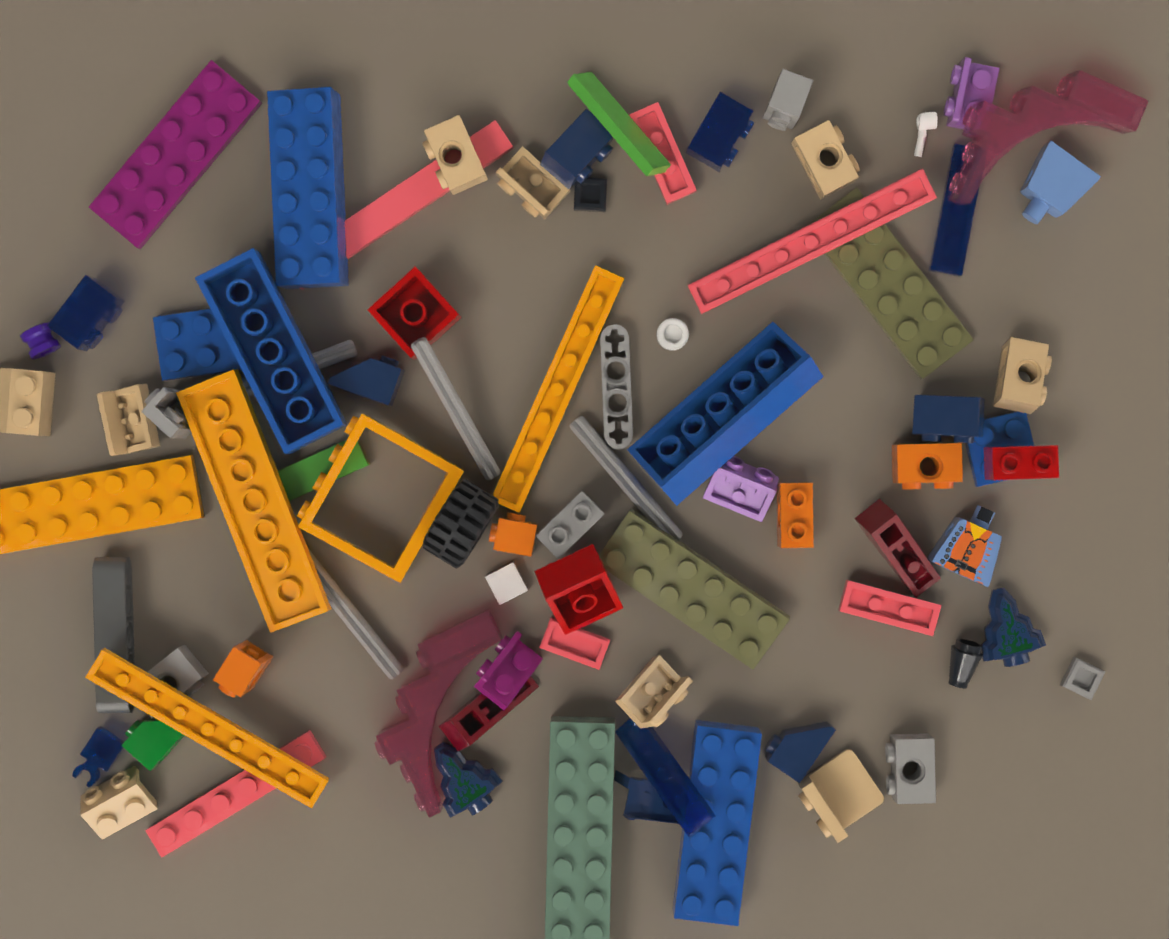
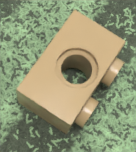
M460 115L424 130L428 140L422 143L429 159L436 158L440 170L435 171L442 189L449 187L451 193L455 195L488 180ZM453 149L461 151L462 156L457 163L449 164L445 162L447 152Z
M830 120L795 137L791 143L820 200L854 183L859 178L857 172L860 171L852 154L847 155L842 145L845 143L841 130L837 125L832 126ZM824 151L831 152L835 156V165H824L820 161V153Z
M1010 337L1002 346L993 407L1032 414L1040 405L1044 404L1047 396V387L1043 386L1044 376L1049 373L1052 357L1048 356L1049 344ZM1018 371L1026 372L1030 377V382L1023 381L1019 377Z

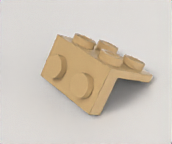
M851 749L842 751L805 776L798 783L803 791L798 794L799 798L808 811L813 808L820 816V819L816 821L817 825L826 838L833 835L837 843L848 837L844 830L846 827L884 802L883 794Z

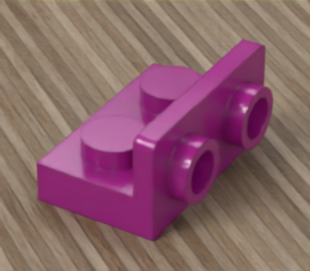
M518 630L511 638L505 635L494 649L499 653L493 662L487 658L476 672L480 679L474 687L503 710L508 707L543 660L542 657L519 640L523 634Z

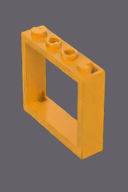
M362 413L360 418L353 415L344 433L349 435L344 446L336 445L328 461L334 464L328 474L320 473L312 488L318 491L312 502L305 500L296 516L302 519L298 527L401 583L420 550L430 526L454 490L464 469L365 413ZM365 427L447 472L394 566L312 522Z

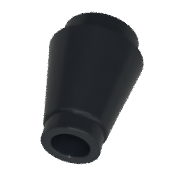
M956 639L955 645L951 646L950 678L948 681L950 685L963 689L968 687V683L983 656L981 653L982 645L968 639Z

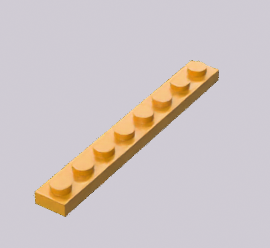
M595 265L492 496L499 499L498 504L520 513L623 284V277Z
M106 648L101 650L85 677L310 808L314 806L329 781V777Z

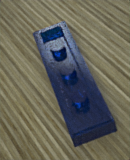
M960 144L952 146L929 271L957 277H961L963 274L986 149Z
M629 718L615 731L688 837L694 836L716 817L653 727L640 729Z

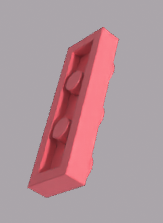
M656 102L629 114L671 164L665 173L654 175L666 205L697 191L659 103Z
M846 580L838 611L933 636L941 605Z

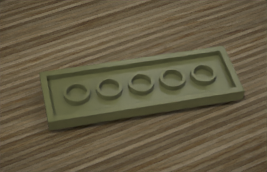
M856 187L808 225L864 198V196ZM885 224L825 253V256L920 380L924 379L974 340Z
M632 508L599 554L608 572L751 669L756 667L790 620L788 614L660 529Z

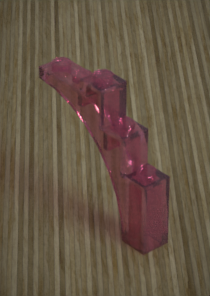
M1078 70L1067 74V76L1061 79L1056 93L1059 95L1058 97L1035 86H1029L1017 91L1013 96L1009 106L1012 112L986 101L974 104L973 107L970 106L962 121V124L965 125L962 135L973 139V141L969 142L963 151L962 160L964 163L960 173L957 172L950 183L949 190L952 193L949 200L959 205L971 203L982 180L997 161L1018 143L1040 131L1055 126L1074 124L1098 126L1121 134L1137 131L1148 100Z
M490 609L480 612L417 644L419 650L416 651L417 658L423 669L428 667L430 672L400 686L396 690L398 696L395 697L396 703L401 713H407L409 717L379 731L376 735L377 741L374 744L378 755L382 760L386 758L389 765L400 760L403 764L400 765L401 773L407 783L412 781L417 792L414 794L415 802L421 812L426 811L429 818L441 813L443 803L435 784L431 760L432 732L438 708L448 687L459 672L479 653L503 638Z

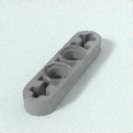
M613 324L604 328L600 338L604 437L610 447L622 449L630 444L633 437L629 335L626 329L621 325ZM612 330H617L618 335L624 337V341L618 344V353L625 351V358L617 356L605 358V352L612 353V344L605 341V337L611 336ZM612 362H620L625 367V375L620 380H612L607 375V367ZM613 394L623 395L627 402L625 409L621 412L610 410L608 407L610 396ZM628 415V422L621 421V429L624 432L627 431L628 437L622 439V444H616L615 439L609 438V432L615 431V421L608 423V416L622 417Z

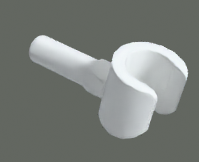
M924 112L918 115L916 119L918 138L914 156L922 157L927 130L937 128L936 112Z

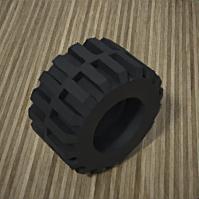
M466 479L461 481L451 492L423 540V549L457 569L464 564L498 508L499 499Z

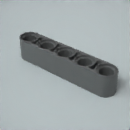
M96 557L92 567L95 660L101 650L106 648L135 665L131 560L129 557ZM95 684L98 713H132L135 706Z

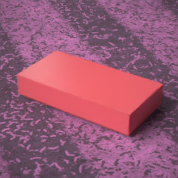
M551 617L539 648L599 670L610 639L582 628L565 635L557 619Z

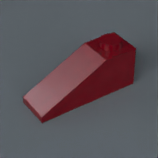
M880 498L854 518L915 598L941 579L898 515Z
M530 676L505 710L501 709L480 692L438 727L456 750L460 751L472 745L539 686Z

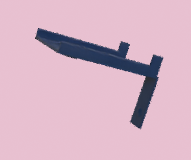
M615 770L614 781L629 789L623 814L625 818L629 820L641 819L679 824L677 820L684 788L688 786L687 784L638 777L630 778Z

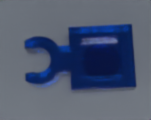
M102 726L98 727L80 753L87 761L77 766L72 776L77 778L83 770L88 771L91 778L86 786L91 787L100 778V768L106 772L111 769L124 748L121 745L125 741Z

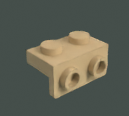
M522 146L503 168H499L496 171L497 177L500 179L497 184L508 195L512 196L516 193L523 199L524 202L521 206L531 216L536 218L539 214L543 219H546L569 194L570 189L566 188L540 165L541 162Z
M137 384L97 394L106 442L111 456L135 453L160 446L156 425L141 412L147 406L145 403L146 398L149 396L147 384Z
M657 655L649 661L615 702L640 729L652 726L658 727L668 718L669 713L667 711L673 704H678L687 696V688L693 680L689 676L680 677L660 655Z
M136 766L116 773L106 782L89 788L80 797L81 817L102 840L157 810V801L140 782L139 770Z

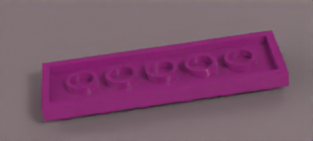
M210 60L89 205V208L136 248L141 249L263 103L215 62Z

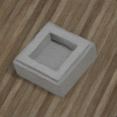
M1073 657L1060 685L1092 700L1105 671L1077 657Z

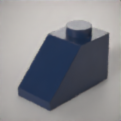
M381 355L379 361L370 358L330 377L328 384L393 406L405 370L398 368L400 361Z
M827 721L784 729L779 736L774 734L766 744L764 749L767 751L765 758L767 762L800 783L836 729Z

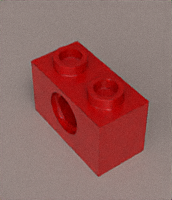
M1058 445L984 447L985 480L1059 478Z

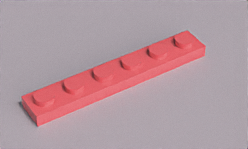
M311 730L279 748L310 767L327 757ZM243 770L145 831L162 858L276 788L248 771Z

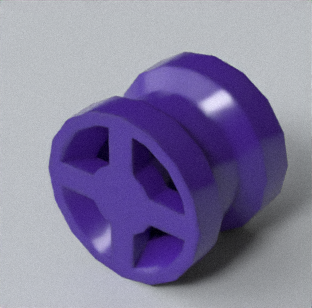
M49 322L36 325L20 335L22 342L27 343L30 348L29 355L32 360L47 356L61 347L59 340L54 339L51 333L53 328Z

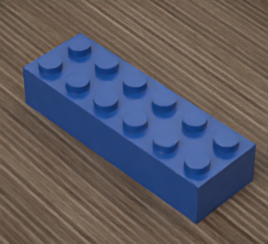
M332 87L267 91L276 286L284 289L349 286L348 258H346V210L340 94Z
M252 248L195 277L284 454H291L348 425L258 250Z
M772 322L627 450L677 506L824 376L811 356L778 325Z
M695 720L672 907L674 919L731 926L739 925L762 738L759 727Z

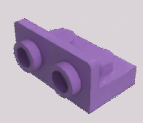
M964 57L959 65H954L950 84L955 86L952 97L948 96L944 107V116H948L946 126L985 133L988 127L999 68L972 63V58Z
M733 456L711 476L703 499L762 522L777 492L779 477L766 468H755L744 463L741 458Z

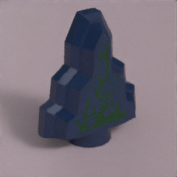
M1004 587L991 590L988 604L991 620L984 627L986 640L981 644L983 662L1003 659L1004 667L1017 666L1029 662V652L1046 646L1041 630L1033 628L1030 618L1019 613L1016 600Z
M444 741L434 747L436 766L443 776L440 785L446 797L443 806L449 817L456 816L467 809L473 816L486 808L493 801L489 794L503 782L493 768L485 769L478 760H467L461 751H457L454 746Z

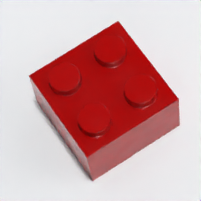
M416 266L367 309L413 360L417 359L411 348L413 342L425 337L429 344L432 345L462 318Z
M594 544L579 549L534 571L545 600L565 635L623 609L613 582Z

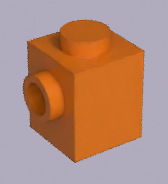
M507 512L506 518L500 517L498 524L492 523L489 542H494L493 550L531 557L533 555L538 524L526 522V515Z

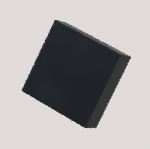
M587 178L582 184L576 182L574 211L606 212L607 179Z

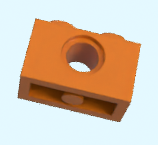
M962 443L892 445L893 483H902L903 490L921 489V483H934V489L953 488V482H963ZM929 457L934 462V470L930 475L926 476L920 470V463L924 458Z
M778 482L776 492L777 546L780 548H814L813 483Z
M245 640L232 648L213 681L220 684L219 690L230 697L237 695L241 698L254 689L274 656L250 641Z

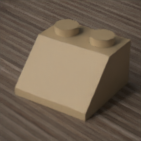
M0 368L1 433L51 436L56 373Z

